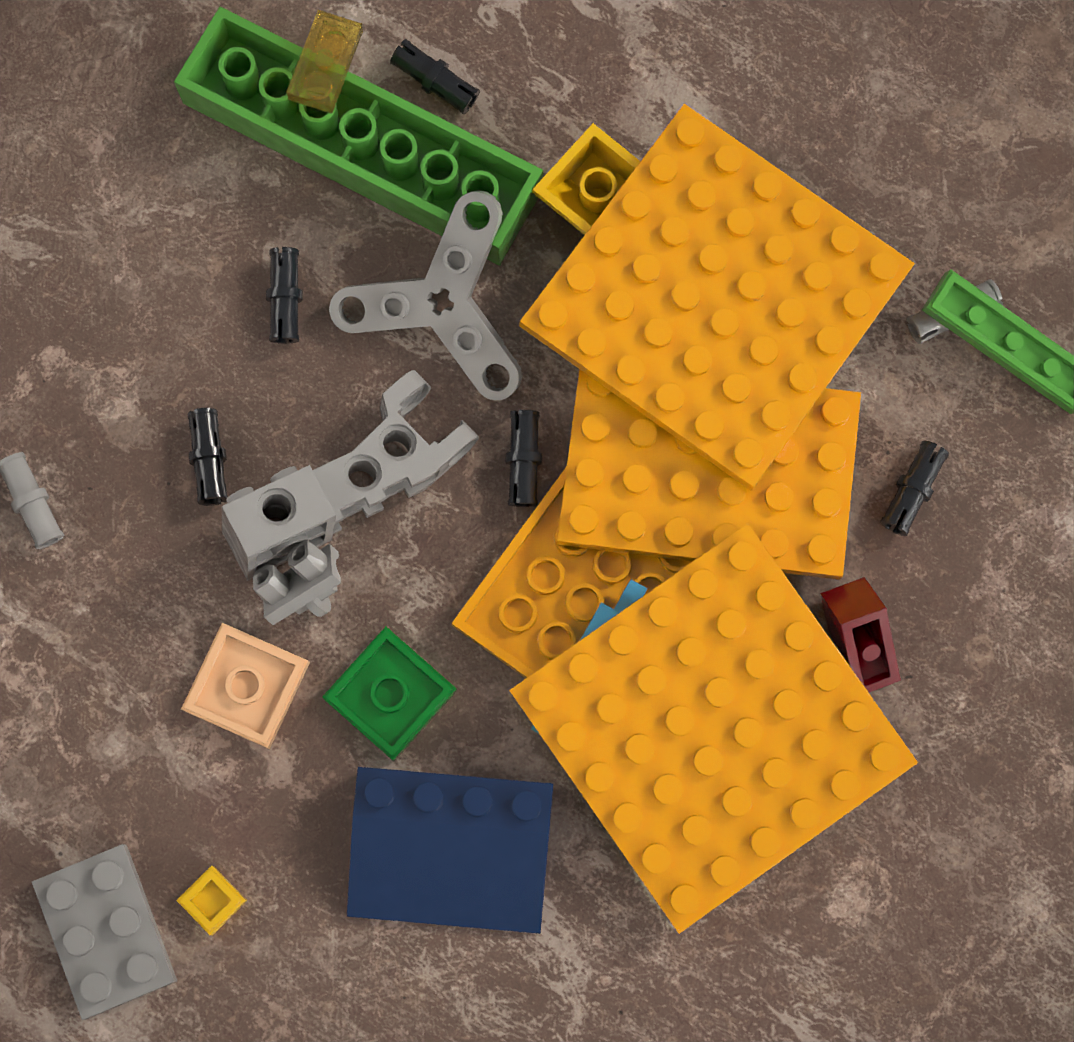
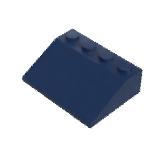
M358 767L352 818L347 917L541 934L553 784Z

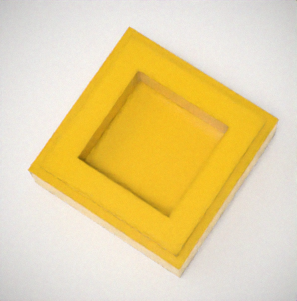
M211 866L176 901L210 936H213L248 900L215 866Z

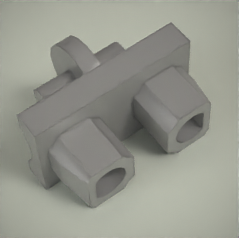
M304 540L291 549L288 554V566L290 569L283 574L274 565L269 564L255 571L253 574V590L263 600L264 618L272 625H275L294 612L300 615L309 609L317 617H322L330 612L331 603L329 596L338 591L337 585L341 583V577L336 566L339 552L331 544L318 549L309 541Z

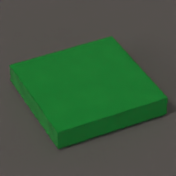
M385 626L322 698L394 762L457 692V688Z

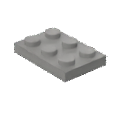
M121 844L32 881L82 1020H87L177 982L169 956L126 844Z

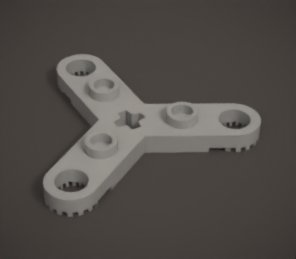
M479 190L467 193L459 198L453 208L426 278L351 285L336 292L329 306L333 323L339 329L348 333L431 326L481 395L490 400H503L511 396L520 387L522 379L521 366L509 352L502 338L471 297L502 222L503 212L500 207L501 204L496 200V197L489 194V192ZM480 202L487 207L490 218L484 228L478 229L468 223L469 221L466 219L467 214L465 213L470 203ZM447 289L449 291L448 299L454 303V306L447 307L440 312L436 309L438 302L432 298V295ZM347 297H356L363 303L365 314L361 321H351L343 313V302ZM500 364L507 369L510 377L507 387L495 388V386H491L490 382L488 383L486 370L489 365Z

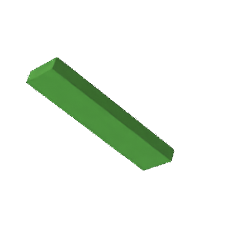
M953 270L945 272L922 308V311L1063 410L1073 414L1074 355Z

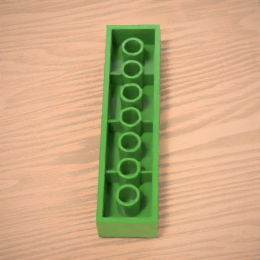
M221 6L174 81L183 104L440 236H443L453 208L459 198L473 191L489 192L501 204L500 207L503 212L502 222L487 257V260L499 266L538 199L532 193V190L543 178V170ZM472 202L467 207L465 214H467L466 219H468V223L478 229L484 228L490 218L487 207L480 202Z

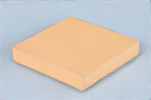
M222 623L181 710L270 749L310 662Z

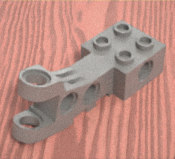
M411 370L382 394L380 412L383 422L352 452L312 470L310 465L300 470H297L295 466L285 468L270 478L271 483L255 491L252 487H246L231 494L226 499L227 504L222 506V533L248 581L253 578L255 571L266 564L278 567L288 562V554L291 549L304 540L309 541L316 547L332 541L333 534L342 530L339 522L343 521V519L363 510L366 518L384 510L381 502L403 490L408 498L426 490L467 454L476 444L479 436L461 420L458 428L439 444L434 441L429 445L404 419L427 396L431 389V386L415 370ZM389 442H399L406 447L408 453L401 457L391 456L384 449V445ZM363 471L368 473L374 482L367 487H358L350 481L349 476L354 472ZM275 517L280 518L283 521L275 522L269 519Z

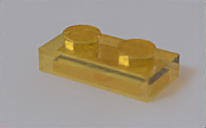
M321 10L317 11L286 92L288 100L333 113L363 33L362 23Z

